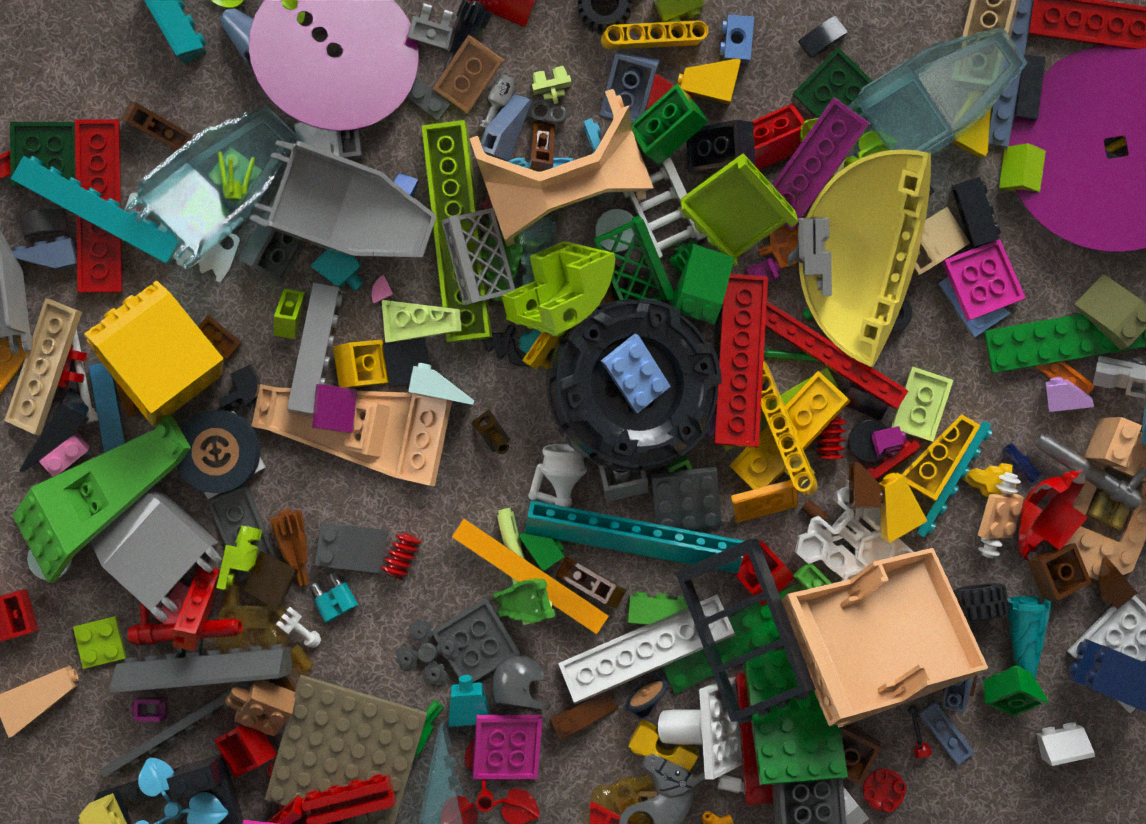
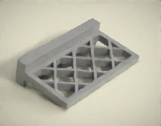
M494 208L459 216L456 215L441 221L464 305L499 297L515 290ZM488 214L490 225L488 228L478 223L482 215ZM466 219L473 224L468 233L462 229L460 220ZM476 227L485 232L481 241L472 236ZM488 235L495 239L496 245L494 249L484 244ZM469 239L478 245L474 254L467 250L466 244ZM481 248L491 253L487 262L477 257ZM494 256L501 261L502 265L499 271L490 265ZM474 261L484 266L480 275L473 272L472 265ZM487 269L496 274L492 284L483 278ZM500 277L506 281L508 290L502 291L495 286ZM480 282L490 287L484 296L479 295L478 286Z

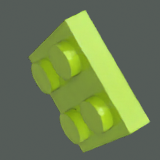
M117 616L73 627L83 669L127 658Z

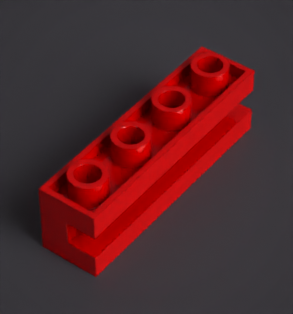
M198 566L173 629V635H175L173 647L190 651L196 650L219 588H216L220 574L219 569L212 568L213 570L208 573L201 566Z
M377 774L370 777V780L361 781V779L349 782L346 786L334 785L329 787L327 791L319 792V790L308 792L301 805L303 811H307L308 814L307 824H327L394 807L397 799L390 775L383 776L382 774Z

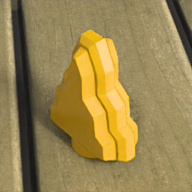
M1000 463L998 467L988 466L985 470L971 469L963 480L970 486L979 488L981 494L985 497H989V494H1001V491L996 487L997 484H1002L1003 481L999 478V475H1004L1005 472L1012 473V465Z

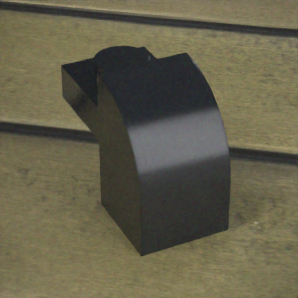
M249 364L230 374L238 390L218 399L222 407L228 406L229 409H232L241 404V399H243L245 405H250L257 399L261 383L254 366Z

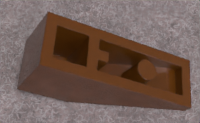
M130 101L120 119L183 154L193 136L133 101Z
M533 121L528 169L542 172L553 168L555 124Z
M568 557L564 558L556 573V576L615 609H617L627 591L625 588Z
M608 690L551 716V722L559 738L562 739L618 708V705L611 691Z

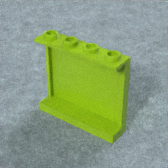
M744 153L680 199L682 206L680 210L687 220L691 219L694 222L697 231L700 234L704 233L714 248L717 247L721 253L734 256L733 264L735 267L738 265V256L786 222L791 227L798 223L797 214L793 207Z

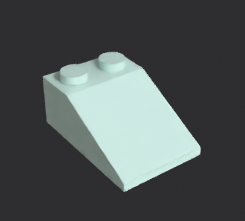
M418 363V367L413 366L408 392L474 404L472 398L437 371L431 370V365Z

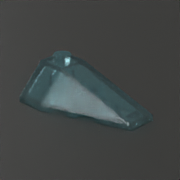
M542 217L519 233L520 245L523 244V248H525V252H523L521 257V264L527 273L523 275V286L535 281L529 256L552 246L553 235H556L557 228L556 223L550 217Z

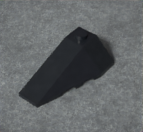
M71 387L57 407L51 421L47 423L40 438L37 439L19 470L20 472H25L73 436L78 428L83 429L89 420L86 416L89 408Z

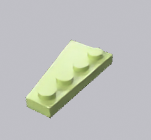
M382 300L385 343L461 331L460 309Z

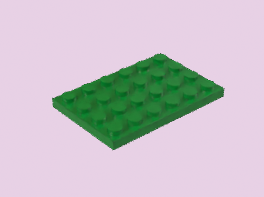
M785 650L770 651L743 663L749 706L799 686ZM814 691L809 692L810 697L797 701L796 698L790 700V705L778 709L775 706L770 708L772 712L760 717L758 714L752 716L751 724L760 786L846 779L848 777L841 728H838L837 724L833 726L828 725Z

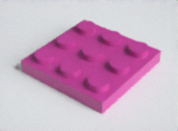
M1000 239L941 262L967 321L1026 298Z
M476 715L473 779H538L542 716Z

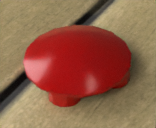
M887 768L871 772L863 784V796L866 803L880 812L894 811L903 802L906 794V784L902 777L895 771Z

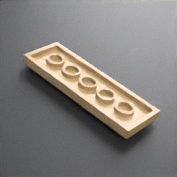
M45 298L32 337V350L27 352L4 421L32 434L41 435L82 314L81 311Z

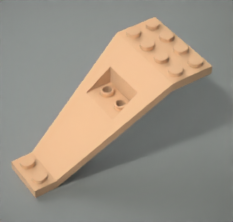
M260 384L252 427L272 431L395 478L435 486L452 401L415 393L357 391L353 433L312 428L313 417L288 412L287 407L291 388H279Z

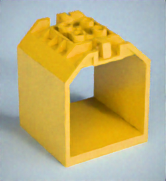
M157 280L153 283V286L150 285L135 297L133 295L127 297L122 302L123 305L117 310L113 308L104 315L105 319L100 324L95 325L84 333L88 345L153 428L159 424L164 415L173 414L223 376L224 365L223 357L172 294Z

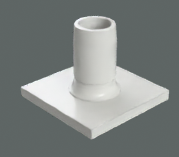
M731 677L728 679L737 700L736 679ZM717 683L699 689L701 710H665L661 712L658 721V733L662 743L703 745L705 779H715L742 765L739 721H730Z

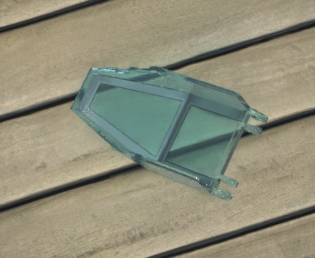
M1004 27L979 32L967 37H958L946 42H936L864 86L860 90L857 99L847 107L853 111L858 107L861 108L863 113L859 115L863 118L867 117L888 150H918L932 155L957 140L983 118L1027 65V61Z
M268 106L242 114L241 117L234 120L223 121V124L204 128L141 179L138 194L127 206L126 212L129 214L134 212L140 204L146 207L137 215L135 220L140 223L152 213L183 244L173 254L175 260L185 254L187 250L193 253L182 264L187 269L246 221L255 208L254 204L258 203L266 193L283 163L271 158L272 153H278L286 157L290 151L279 148L275 145L276 141L294 144L297 135ZM219 151L222 152L227 181H229L228 159L232 158L234 181L241 182V186H243L252 157L255 158L247 186V195H242V200L225 199L219 166Z

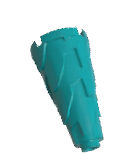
M1012 596L1011 601L1008 597L1010 612L1007 614L1013 662H1015V666H1020L1031 672L1036 679L1050 616L1051 601L1044 598V603H1040L1037 596Z

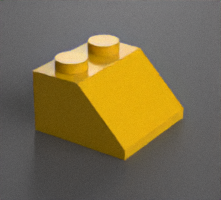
M383 340L350 342L333 346L339 387L355 388L389 382L382 346Z

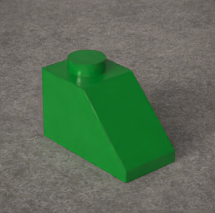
M525 532L519 534V537L542 571L565 557L563 554L565 548L559 539L554 541L553 538L527 534Z

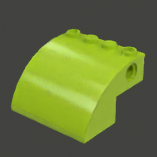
M563 241L529 256L535 281L501 295L507 316L506 320L514 322L516 325L527 326L528 329L534 328L542 333H550L552 336L563 335L566 330L576 326L591 315L604 298L613 276L615 254Z

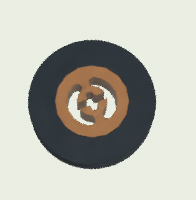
M211 410L195 415L183 425L181 432L191 449L177 465V469L191 486L207 493H226L240 488L254 475L260 460V443L255 430L244 418L228 411ZM215 436H221L229 442L228 446L222 442L210 443L206 450L204 449L206 442ZM214 450H222V453H219L218 455H214L213 453ZM229 453L231 454L229 461L219 468L211 466L206 461V458L211 461H224L228 458Z

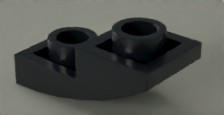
M834 16L810 31L798 43L811 59L827 50L829 45L845 37L848 31L838 18Z

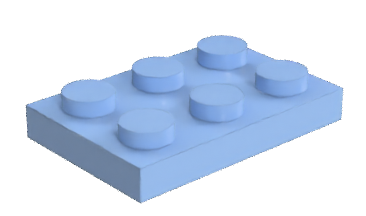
M633 334L601 360L635 413H639L671 387L637 334Z

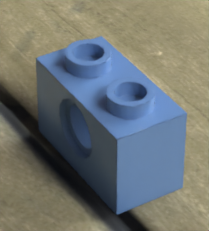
M728 14L727 21L722 22V34H725V42H721L720 55H724L723 61L740 59V63L749 64L751 60L754 17ZM739 35L742 42L739 44L733 43L731 36Z

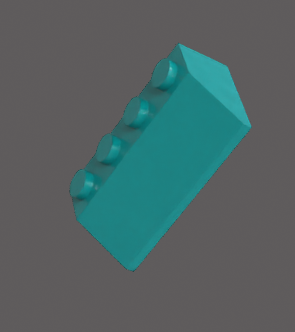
M144 0L174 53L184 64L207 52L204 47L207 42L201 33L197 34L193 27L196 26V23L190 14L186 15L182 8L186 6L182 0Z

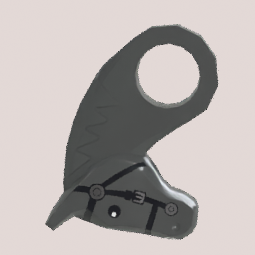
M649 754L643 759L641 769L652 779L657 796L628 806L620 815L618 824H627L629 817L636 813L648 816L652 824H680L692 805L697 787L705 780V772L694 775L680 765L658 755Z

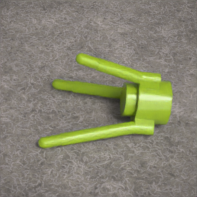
M219 151L218 158L225 199L242 200V195H247V186L255 158H251L243 186H241V182L234 181L232 158L228 159L229 181H227L222 152Z

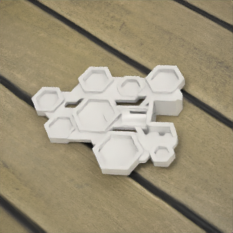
M849 480L846 482V487L834 492L833 500L845 512L832 526L819 516L812 518L807 533L798 536L795 552L808 564L823 560L824 564L842 577L841 581L850 580L874 561L914 552L899 538L891 543L883 539L881 536L880 507L875 509L849 508ZM859 516L873 527L875 531L870 532L858 522ZM844 538L856 548L855 555L842 544L836 546L833 542Z

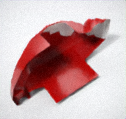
M1072 470L1064 472L1062 477H1052L1044 480L1032 489L1026 497L1020 513L1018 545L1020 555L1027 561L1029 560L1028 554L1036 552L1035 547L1044 539L1061 550L1088 518L1072 507L1085 484L1084 470ZM1047 495L1051 501L1043 511L1036 505Z

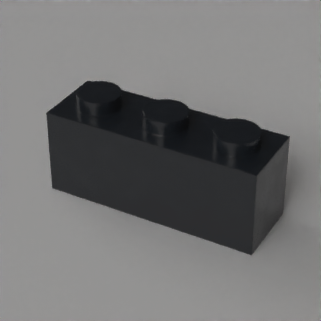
M977 177L952 186L962 223L970 242V248L1000 239V227L997 222H994L992 216L994 209L992 203L987 200V186L985 182H981V178Z

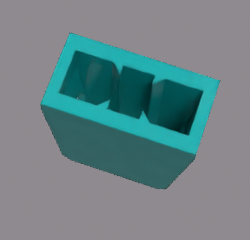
M326 250L310 265L340 289L347 283L356 291L364 284L356 274L362 269V266L355 256Z
M470 675L460 676L459 684L451 686L449 727L476 725V715H490V707L483 684L472 683Z

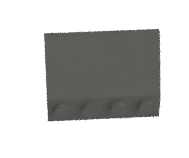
M843 779L772 785L775 824H847Z

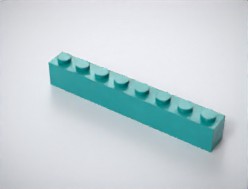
M23 156L11 177L13 181L170 265L182 242L177 240V234L168 229L164 233L158 229L160 225L149 219L144 222L139 219L140 214L128 209L126 212L120 209L121 204L109 198L106 201L100 198V192L89 188L88 191L81 187L82 183L72 177L69 180L63 178V172L52 166L50 169L42 166L44 162L34 156H31L30 159Z

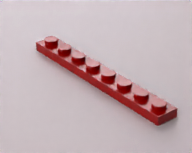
M767 301L765 325L767 329L895 410L898 409L909 392L907 389L871 366L847 355L833 342Z

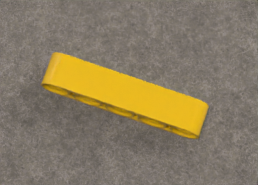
M702 21L611 25L602 34L601 43L604 48L609 50L698 45L707 37L708 26ZM692 29L698 30L700 37H696ZM671 30L677 31L680 38H675ZM650 32H656L659 39L652 38ZM629 33H635L638 40L631 39ZM608 34H614L617 41H611Z

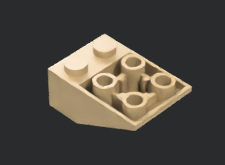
M948 207L925 221L920 249L913 271L914 277L919 276L970 244Z

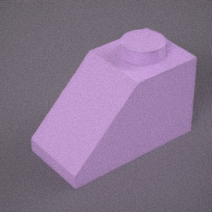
M1056 377L1046 382L1049 412L1094 407L1092 397L1068 379L1063 380L1062 377Z

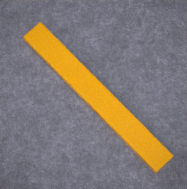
M463 519L452 535L458 542L518 582L534 578L546 580V591L552 605L595 634L599 632L609 615L466 519Z

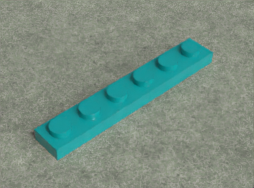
M983 420L980 424V428L937 500L934 501L926 514L927 522L919 526L916 531L917 534L925 537L926 533L931 535L937 525L934 523L937 515H943L948 506L945 504L949 496L954 497L959 488L956 485L958 480L966 477L970 470L967 465L971 459L976 460L982 450L978 448L982 440L986 442L993 431L990 429V423Z

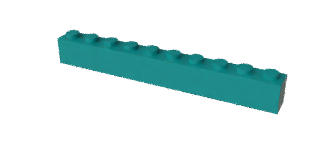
M532 500L525 529L527 534L694 565L743 542V540ZM743 556L715 569L738 573Z

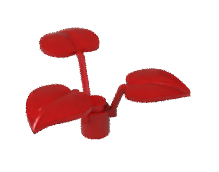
M475 737L470 741L465 752V763L470 771L473 769ZM482 779V791L477 795L476 803L470 804L469 800L464 796L450 797L442 808L440 824H475L478 820V812L473 807L482 812H488L493 806H497L500 803H504L501 807V813L508 823L524 824L539 819V808L533 796L521 788L509 790L507 799L494 800L493 793L486 790V779Z

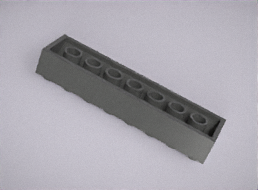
M283 644L269 645L270 649L263 650L262 646L248 647L249 651H241V648L227 649L228 653H220V649L209 650L207 655H199V651L187 652L186 657H179L178 653L166 654L165 658L158 659V655L145 656V660L140 661L137 660V657L124 658L123 663L116 664L110 685V693L281 678L293 673L290 647L283 648Z

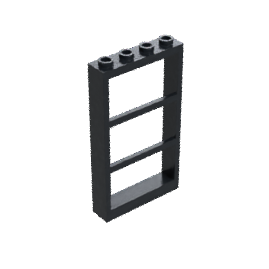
M758 539L745 540L676 572L731 722L740 721V724L752 721L753 715L758 714L760 717L771 713L770 708L777 706L780 709L790 705V700L796 698L797 701L810 697L809 692L816 689ZM748 554L763 593L706 618L691 579ZM766 599L781 639L723 664L709 624ZM784 646L799 686L740 710L726 670Z

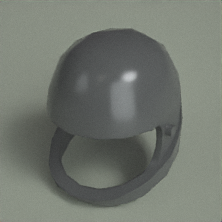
M513 656L505 659L497 666L493 677L495 702L544 710L550 708L551 704L534 700L529 692L531 681L546 678L544 670L536 659L528 656Z

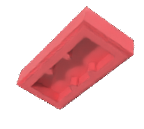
M179 581L168 597L177 606L176 611L169 610L163 604L161 609L169 618L166 621L156 616L155 618L164 624L176 623L190 587Z

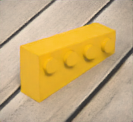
M961 414L901 474L905 477L909 487L936 501L981 425Z

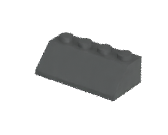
M277 192L268 207L272 208ZM265 211L262 219L268 220L270 213ZM258 224L239 260L283 284L306 242Z

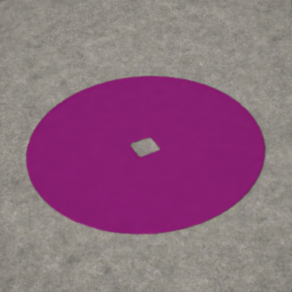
M1105 45L1084 49L1060 59L1043 75L1037 121L1015 118L1014 112L1009 146L1029 143L1046 151L1040 192L1016 190L1028 211L1044 227L1066 241L1089 249L1107 252L1146 248V48L1134 49ZM1125 136L1129 155L1108 159L1104 139Z

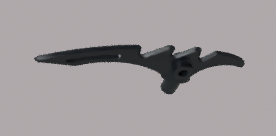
M508 325L504 334L492 332L493 338L481 339L487 352H490L493 347L495 348L499 359L508 354L510 363L518 366H529L522 361L523 358L516 351L515 339L512 338L516 330L514 326Z

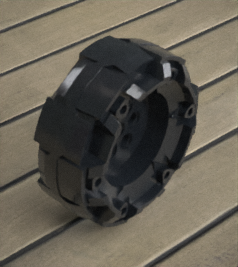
M643 298L613 301L597 307L591 315L581 323L568 329L561 337L548 364L545 384L547 385V397L553 419L559 427L557 429L568 445L582 457L589 458L592 462L603 467L619 471L655 469L685 455L702 440L710 429L709 424L713 419L717 406L718 385L722 383L719 361L712 343H706L699 330L687 318L679 314V309L660 301ZM653 316L659 318L658 323L654 322ZM633 334H637L671 387L653 400L648 408H643L639 413L633 412L630 406L629 412L624 413L620 408L621 403L626 402L628 404L601 360ZM607 386L613 388V397L606 395L605 389ZM683 427L688 429L687 435L683 434Z

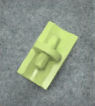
M564 66L554 68L553 74L555 79L547 81L544 71L533 73L534 84H532L534 95L545 93L543 94L544 100L553 98L554 104H558L557 97L565 95L563 88L572 86L570 75L567 76Z

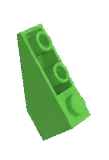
M634 592V595L629 596L628 623L652 624L687 609L688 605L684 595H678V598L674 599L669 598V594L656 593V597H648L647 592Z

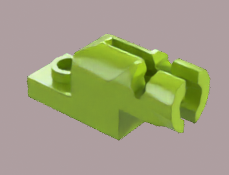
M241 526L235 541L236 547L226 545L216 588L229 590V586H233L235 574L232 573L233 569L250 572L253 569L258 547L252 545L251 542L255 540L260 541L261 529Z

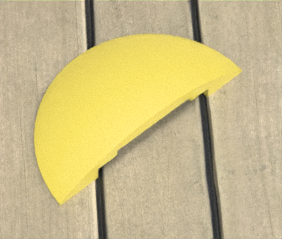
M905 149L887 150L868 155L849 164L825 185L806 217L811 219L817 217L829 218L830 237L825 241V250L831 251L832 296H823L821 290H817V277H821V274L805 275L803 263L799 262L801 285L809 309L819 327L838 348L857 361L871 367L876 363L895 324L918 257L930 191L931 154L927 152Z

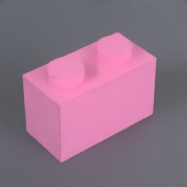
M76 431L73 436L43 457L39 462L54 477L85 454L90 445Z

